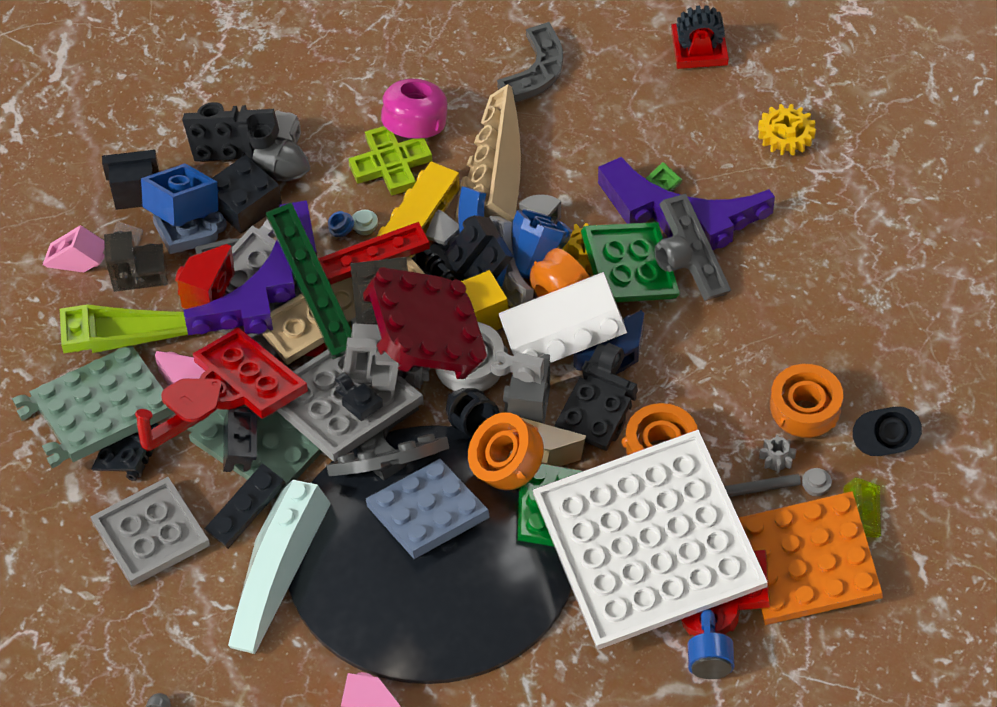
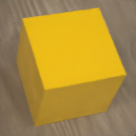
M488 270L462 281L466 286V293L472 302L477 322L484 323L495 331L503 328L499 313L508 310V300L491 271Z

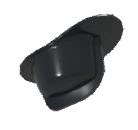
M906 407L878 409L864 413L856 420L853 426L852 438L856 447L862 453L869 456L896 454L912 449L919 442L922 435V424L919 417Z

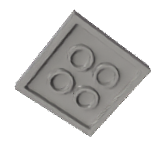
M169 477L91 516L93 525L131 587L210 546L209 539Z

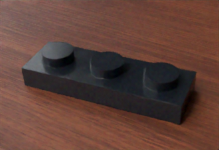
M262 463L204 529L229 549L284 487L285 481Z

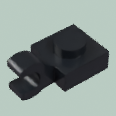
M344 372L335 378V381L340 384L336 387V391L343 396L342 406L360 421H363L383 407V399L364 383L356 387L352 379Z

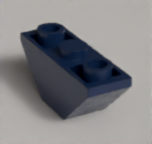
M642 310L623 318L627 333L600 343L605 346L610 343L623 349L625 357L615 375L639 361L644 332V312ZM598 344L573 354V366L576 370L582 371L585 361L591 359Z

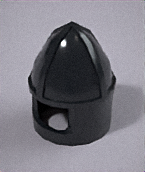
M461 388L447 395L446 414L450 424L470 438L473 437L478 427L486 419L499 414V408L496 403L486 397L479 389Z

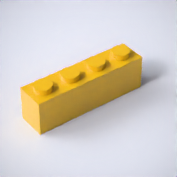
M431 161L425 170L420 171L415 185L412 189L409 188L406 191L403 202L399 208L396 207L393 210L390 221L386 226L381 227L377 236L416 222L420 223L426 234L435 212L438 210L445 212L460 190L459 172Z

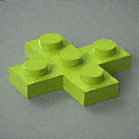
M385 126L365 132V138L371 152L348 158L349 166L357 184L383 177L392 196L413 188L416 181L410 168L431 162L432 154L424 138H413L398 143L394 133Z

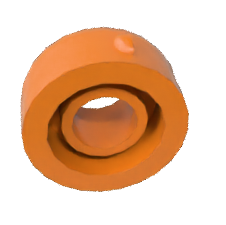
M558 248L549 251L542 261H535L530 272L531 286L537 298L590 277L574 257Z
M798 364L788 367L778 374L771 388L770 410L774 421L782 430L793 436L812 438L821 436L836 426L841 414L843 389L840 381L833 373L818 365ZM802 400L810 401L816 404V406L812 408H803L798 406L795 402Z
M666 403L651 404L641 408L630 418L626 428V437L622 439L621 443L626 448L627 455L652 447L651 442L668 441L696 431L698 428L693 417L682 408Z
M512 413L495 414L486 419L474 433L468 449L469 466L474 475L495 488L501 490L517 489L529 482L538 472L544 455L543 440L538 432V428L527 423L518 415Z

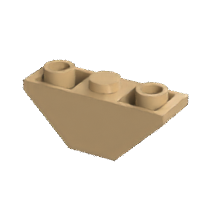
M522 418L527 423L536 426L542 437L544 455L541 464L560 467L581 460L586 435Z

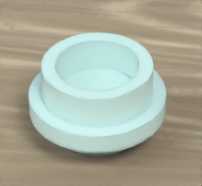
M360 210L352 216L354 219L353 229L360 235L373 233L378 225L377 215L370 210Z

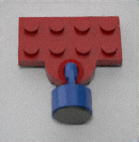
M756 550L754 553L768 582L766 550ZM769 583L766 588L681 619L683 628L690 636L694 635L687 644L688 668L692 674L702 679H719L727 676L734 670L733 640L725 634L735 630L739 622L740 610L770 607Z

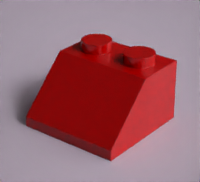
M225 244L188 258L185 266H180L175 281L178 283V296H180L182 308L189 309L205 305L225 295L235 275L231 245Z

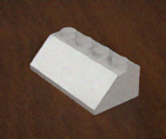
M604 272L499 313L514 356L516 352L536 357L548 354L550 355V363L627 333Z

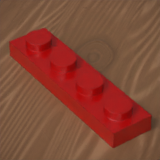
M416 222L322 256L318 260L331 285L430 249V246L420 223Z

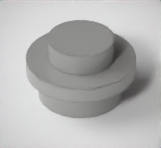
M813 468L806 471L803 475L802 485L806 492L812 496H822L831 488V476L823 469Z

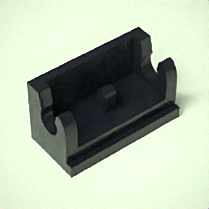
M247 407L227 409L223 429V472H232L235 464H243V470L247 472L250 470L253 460L257 458V414Z

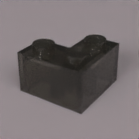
M117 231L111 234H104L105 260L114 292L168 285L163 243H149L144 246L135 247L132 231Z

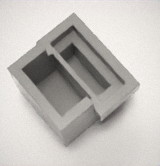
M353 323L351 338H347L343 372L352 379L353 383L371 384L372 382V389L395 390L399 363L391 359L386 352L380 355L376 346L382 339L378 325Z

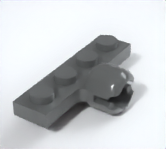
M682 194L664 199L659 205L673 236L662 239L655 246V258L659 267L668 272L681 268L689 269L704 301L727 295L731 288L687 195Z

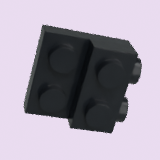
M476 215L468 217L463 222L464 229L460 234L448 241L449 248L444 255L455 273L464 274L466 279L488 270L497 279L514 256L489 217Z

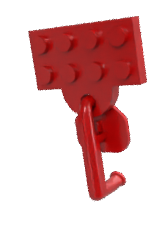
M237 327L193 353L194 362L205 371L199 379H180L162 391V402L176 414L174 417L151 430L150 419L153 417L152 412L147 409H139L135 412L140 444L146 451H151L204 420L211 413L215 412L216 409H235L246 405L263 419L308 392L307 383Z

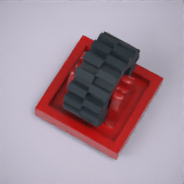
M698 5L696 10L690 7L687 9L688 13L683 11L681 17L677 18V23L671 24L677 69L728 65L729 57L723 18L720 11L717 12V9L714 7L710 10L707 5L704 6V9H701L700 5Z

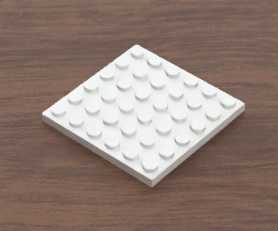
M699 430L533 490V495L597 650L766 588L768 585Z

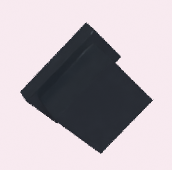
M156 150L103 155L102 165L106 181L109 180L115 209L143 207L141 178L159 172Z

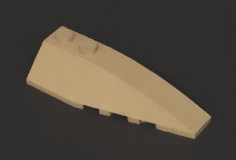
M507 84L489 96L481 121L484 128L476 136L474 142L478 147L475 156L469 157L467 166L470 167L468 177H463L460 184L455 222L458 224L459 199L462 186L486 193L484 217L499 216L510 222L515 217L521 169L520 134L513 90Z

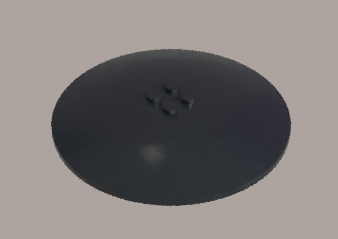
M415 426L389 432L386 442L395 450L399 449L398 444L408 441H415L417 443L418 437L428 434H434L435 438L447 437L449 449L407 462L406 467L386 480H382L373 471L329 476L326 466L311 482L319 486L331 504L288 588L293 604L309 631L330 652L357 669L388 680L414 684L450 683L477 677L500 668L525 653L549 631L560 616L572 590L554 546L518 541L519 488L501 490L487 484L474 475L468 462V449L472 438L453 426ZM354 448L353 450L348 452L354 453V456L358 457L357 448ZM441 459L488 509L489 518L414 559L367 507L366 498Z

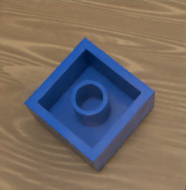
M186 163L141 178L143 208L172 226H182L188 221L205 218L208 214L218 211L217 181Z

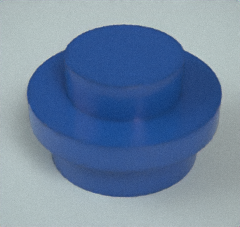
M343 211L335 212L328 219V229L334 237H343L354 227L353 217Z

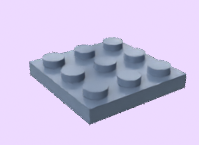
M441 459L366 498L367 507L414 559L489 518L488 509Z

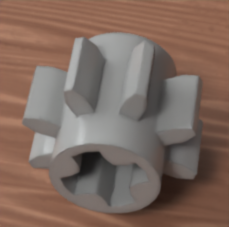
M413 365L408 372L398 369L397 374L414 388L420 389L424 381L430 380L429 367Z
M776 435L770 441L764 440L759 458L766 459L765 469L770 468L779 473L785 467L791 468L792 459L796 457V449L790 448V439L786 440Z

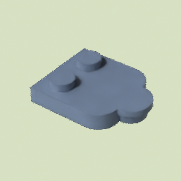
M217 211L208 214L205 218L188 221L182 226H172L158 216L153 215V223L170 254L213 243L218 239V233L223 232L227 227L226 219Z

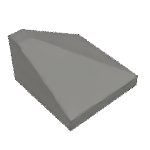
M438 210L435 212L425 235L428 240L446 245L452 237L460 233L459 224L443 211Z

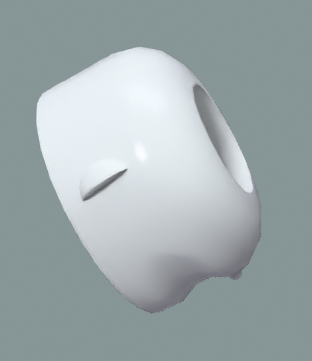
M478 322L487 358L466 379H457L455 371L435 369L441 382L449 389L456 391L461 388H476L483 392L497 383L501 376L494 375L491 366L492 364H504L496 361V352L502 351L507 353L508 349L504 346L500 335L492 327Z

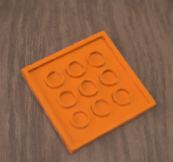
M853 491L739 517L753 551L766 550L770 607L761 608L765 625L883 598Z

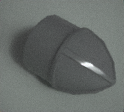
M288 139L284 140L280 145L274 142L269 148L254 150L252 161L276 181L288 182L301 178L310 171L308 157L300 146Z

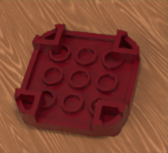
M385 267L379 268L363 292L364 301L371 302L382 338L376 345L380 355L386 352L391 359L400 364L398 369L408 372L413 365L455 371L457 379H466L469 374L475 372L487 358V353L472 302L466 293L465 284L460 280L451 281L439 276Z

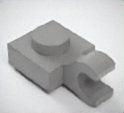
M502 351L496 352V361L504 364H492L491 368L494 375L504 376L513 372L514 378L524 382L541 384L544 376V358L516 352L515 356Z

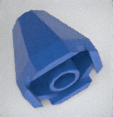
M527 209L516 211L513 219L512 250L515 264L521 277L530 279L531 268L535 261H542L549 251L554 248L563 249L568 243L572 230L565 223L558 221L557 225H555L551 221L552 217Z

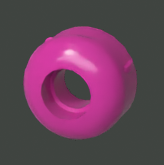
M422 79L399 80L389 86L383 95L381 121L389 131L402 137L420 139L435 136L446 125L447 97L432 82Z

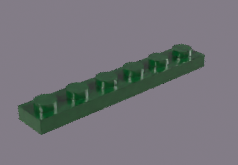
M292 202L266 212L269 224L332 359L334 360L345 355L347 338H351L352 330Z

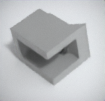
M275 111L279 126V133L275 140L276 144L280 145L287 139L296 144L301 135L300 121L297 115L289 112Z

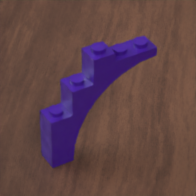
M622 157L598 167V184L627 224L645 223L649 219L654 218L668 238L673 236L659 204L664 199L679 196L680 194L667 191L649 182L634 171ZM768 189L751 196L734 199L707 200L688 197L712 250H715L733 242V231L741 230L748 224L759 219H766L770 214H773L775 196Z
M307 200L293 202L294 209L317 256ZM277 240L261 268L242 286L210 303L183 310L188 335L205 334L222 329L229 330L244 326L246 334H260L267 329L273 330L269 303L286 302L296 297L292 271Z

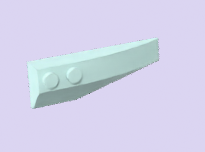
M292 480L280 491L255 540L228 644L230 648L252 654L256 653L331 504L317 484Z

